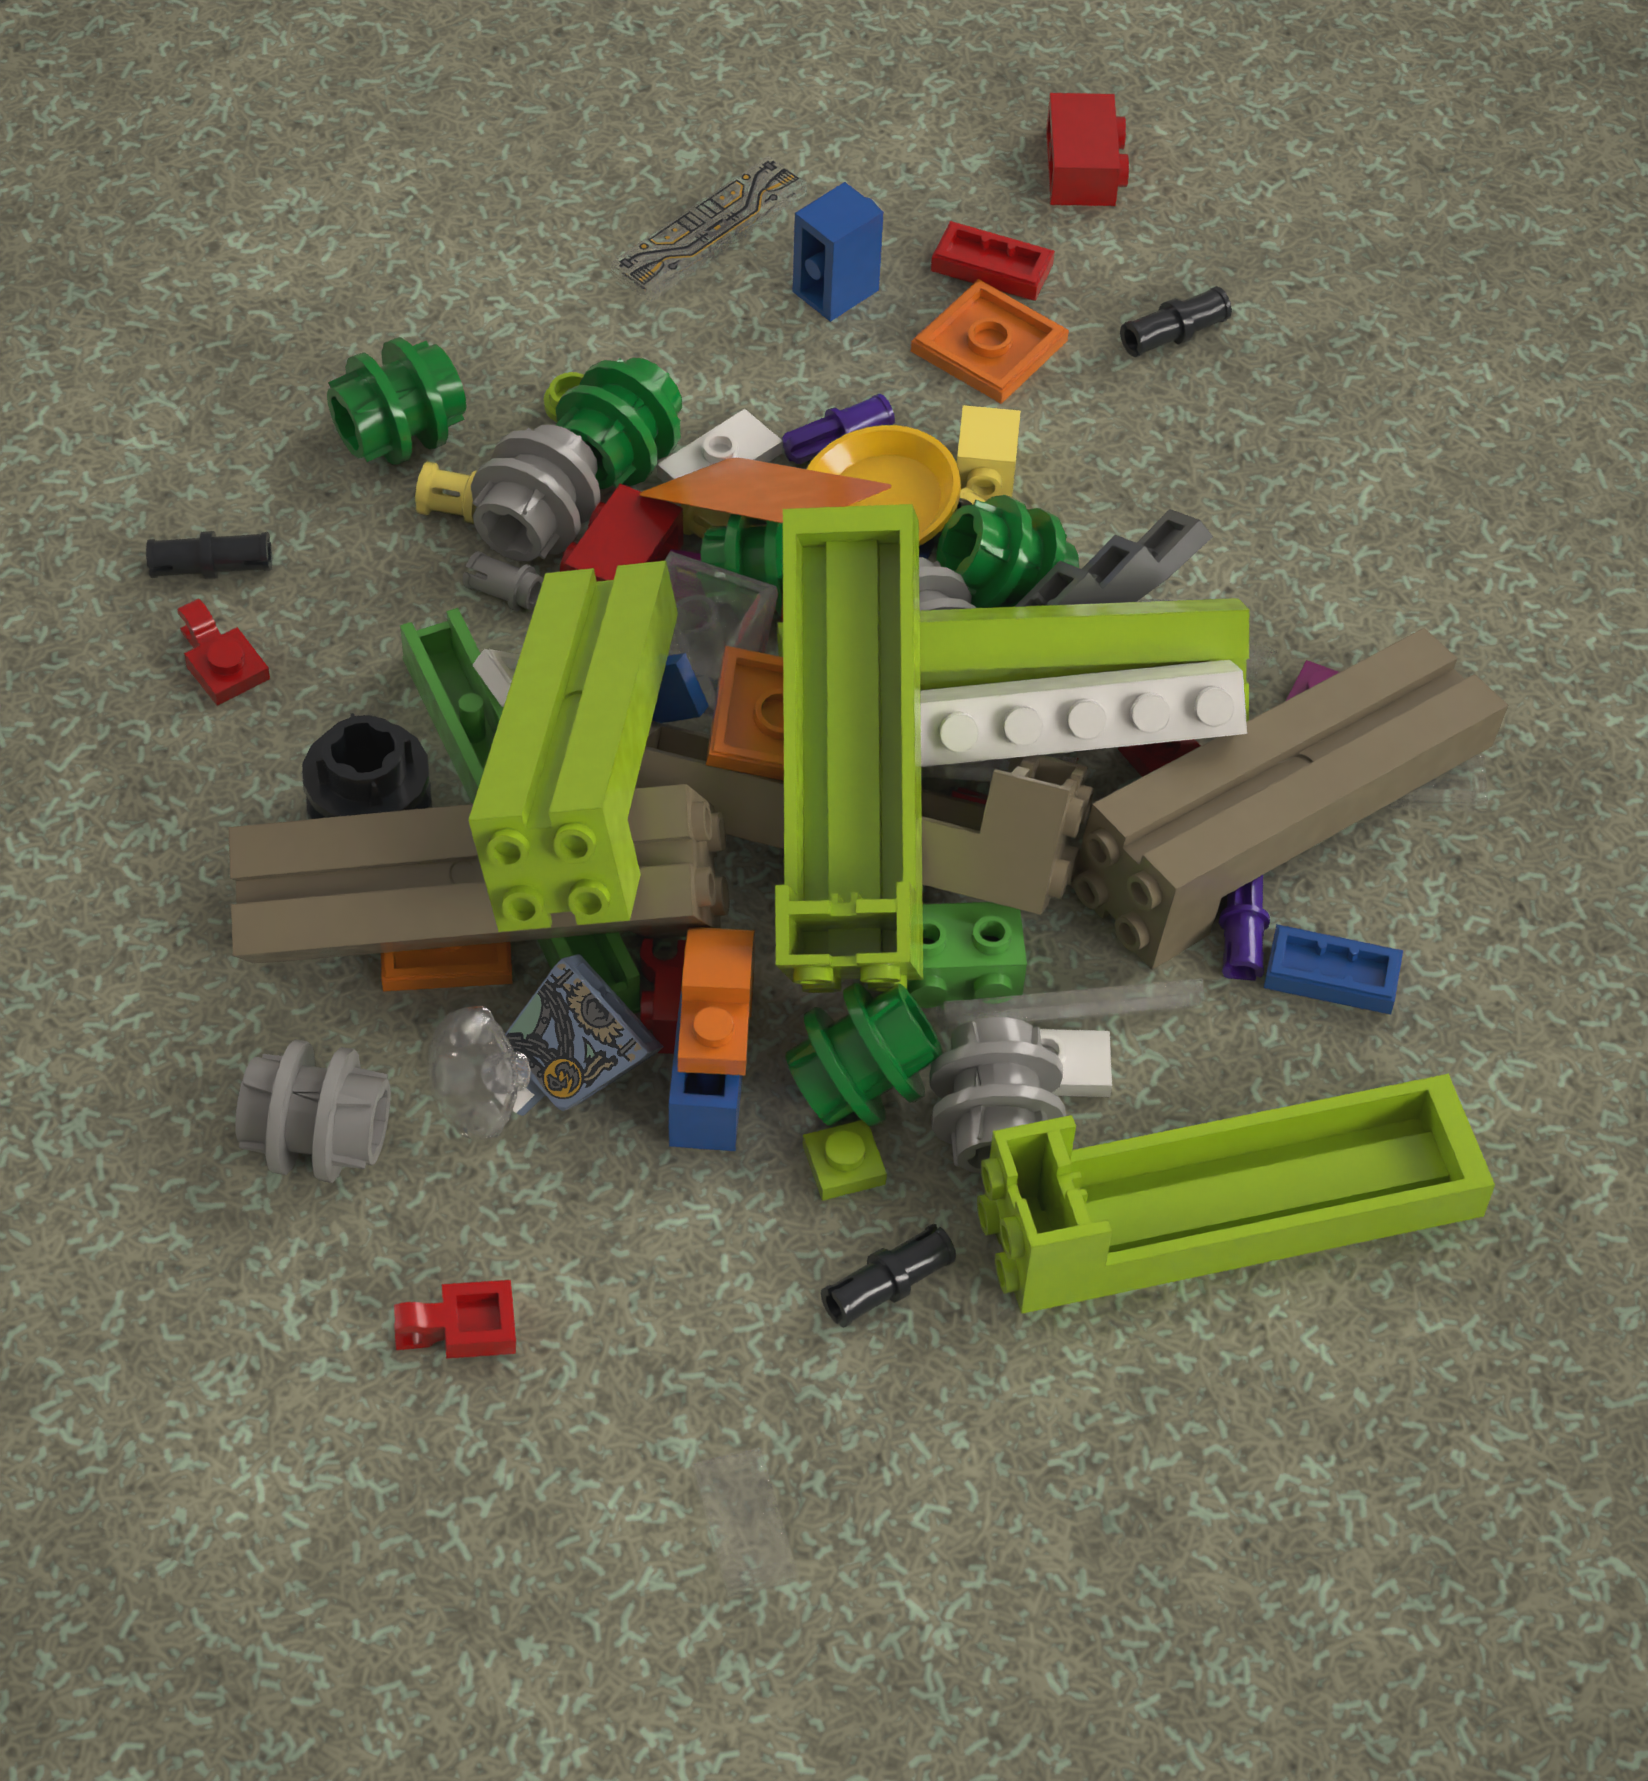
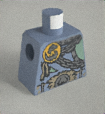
M580 954L565 957L554 966L502 1037L500 1043L503 1049L519 1066L496 1087V1090L505 1104L521 1116L528 1113L545 1095L558 1109L565 1111L579 1105L658 1053L664 1046Z

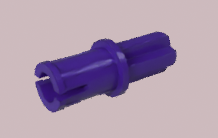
M876 394L872 398L842 410L836 407L827 409L824 418L783 435L782 446L785 456L789 462L793 461L795 464H802L812 460L828 444L845 434L866 427L893 425L895 423L894 412L889 401L882 394Z
M1263 875L1227 894V907L1220 912L1219 924L1224 929L1225 937L1222 973L1228 979L1256 981V976L1261 978L1264 974L1263 936L1264 931L1269 927L1270 916L1263 909Z

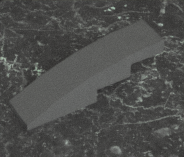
M1169 509L1137 543L1114 535L1082 569L1059 561L1015 607L1137 602L1167 580L1213 536L1201 520Z

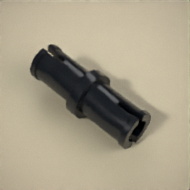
M1217 286L1184 301L1176 298L1162 303L1158 311L1137 320L1125 322L1120 328L1122 344L1131 356L1138 357L1151 349L1174 341L1177 345L1191 340L1194 332L1215 323L1227 321L1232 313L1231 302L1226 292Z
M204 531L200 533V538L149 539L146 544L147 567L149 568L151 578L203 573L205 579L218 578V572L272 570L270 535L268 532H262L261 534L217 537L215 531Z
M931 1224L924 1231L892 1250L881 1248L870 1254L867 1258V1265L835 1284L821 1290V1300L831 1319L836 1324L840 1323L841 1327H847L852 1324L853 1320L888 1299L895 1303L907 1297L913 1284L943 1266L955 1262L956 1250L944 1229L941 1227L937 1229V1224Z

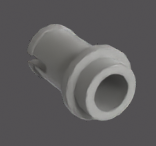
M480 551L475 552L470 557L466 567L479 572L476 575L464 572V587L471 590L476 589L508 601L509 608L517 612L521 607L528 610L535 607L543 583V577L536 574L534 567L526 564L518 568L491 558Z

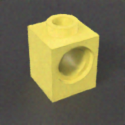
M963 405L957 454L961 489L971 488L984 500L1000 495L1012 497L1021 411Z

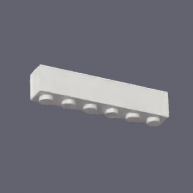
M1231 660L920 691L921 767L1247 734L1243 670Z

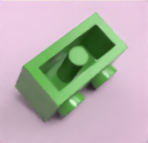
M993 902L923 904V980H907V990L919 1007L933 1008L943 1004L945 1001L976 1000L982 1001L980 1002L982 1005L994 1006L1010 1000L1008 999L1010 997L1019 996L1016 998H1023L1027 961L1021 910ZM987 998L996 999L994 1001L987 1002Z

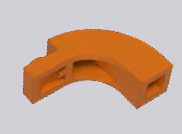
M688 927L682 978L678 1072L746 1075L749 1017L752 1015L755 968V930Z

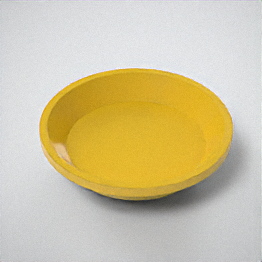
M872 426L845 434L823 448L807 467V470L890 484L892 486L890 489L849 506L913 504L919 520V546L932 539L945 527V524L957 508L961 494L959 470L950 451L935 437L906 426Z

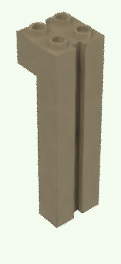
M1422 628L1247 721V734L1217 737L1093 803L1079 851L1075 875L1070 886L1075 890L1080 901L1089 909H1093L1102 919L1110 914L1115 919V931L1122 945L1128 950L1135 952L1153 970L1210 935L1222 897L1492 747L1509 705L1477 675L1473 674L1466 679L1463 678L1454 669L1458 658L1428 630Z
M655 721L651 722L635 789L687 784L714 806L715 813H722L727 835L784 849V781L707 766L705 764L710 735ZM1044 755L1011 758L1008 772L997 769L993 771L986 805L921 789L922 885L1041 915L1049 904L1050 897L1062 898L1066 884L1071 885L1075 875L1080 848L1070 846L1071 838L1076 837L1080 824L1085 825L1094 793V787L1084 785L1088 766Z
M687 784L636 788L628 815V823L641 876L630 921L577 925L575 915L572 912L550 913L552 918L551 928L498 932L468 820L473 804L228 827L230 879L236 881V904H231L233 956L250 963H271L628 931L635 933L643 939L686 937L688 927L721 928L720 916L729 914L730 898L726 878L724 876L715 877L714 857H717L718 851H724L726 847L724 818L721 812L715 813L714 806Z

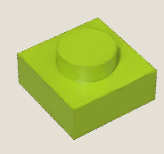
M860 1120L803 1135L802 1146L822 1201L886 1185L887 1172L871 1129L864 1121Z

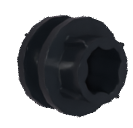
M351 713L350 718L338 722L310 746L302 763L303 788L306 794L308 819L432 808L429 762L426 751L417 737L386 719L372 715L355 716L354 713Z

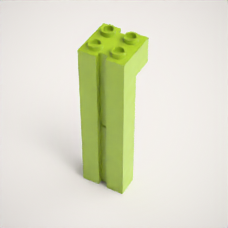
M913 504L783 509L784 885H775L776 966L793 983L802 984V991L807 993L840 992L841 982H845V979H860L861 982L867 983L869 991L885 992L896 984H902L907 989V980H923L919 520Z
M666 561L617 566L614 580L598 582L596 581L594 568L545 573L468 820L498 932L551 928L552 918L550 913L572 912L575 915L577 925L630 921L641 873L628 823V815L678 617Z
M1239 598L920 610V691L1231 660L1243 670L1247 722L1249 721V683L1246 681V659H1249L1250 609ZM777 622L778 656L783 657V622Z
M1448 1073L1074 1150L1072 1149L1076 1124L1072 1115L995 1130L992 1134L990 1158L981 1161V1174L985 1194L977 1196V1211L983 1233L986 1236L996 1234L998 1243L1002 1244L1004 1252L995 1254V1266L1000 1287L1004 1294L1015 1293L1021 1314L1484 1217L1495 1183Z

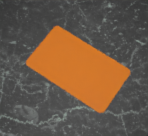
M730 458L642 491L640 496L783 523V509L846 507L886 491L892 486L887 483L751 459Z

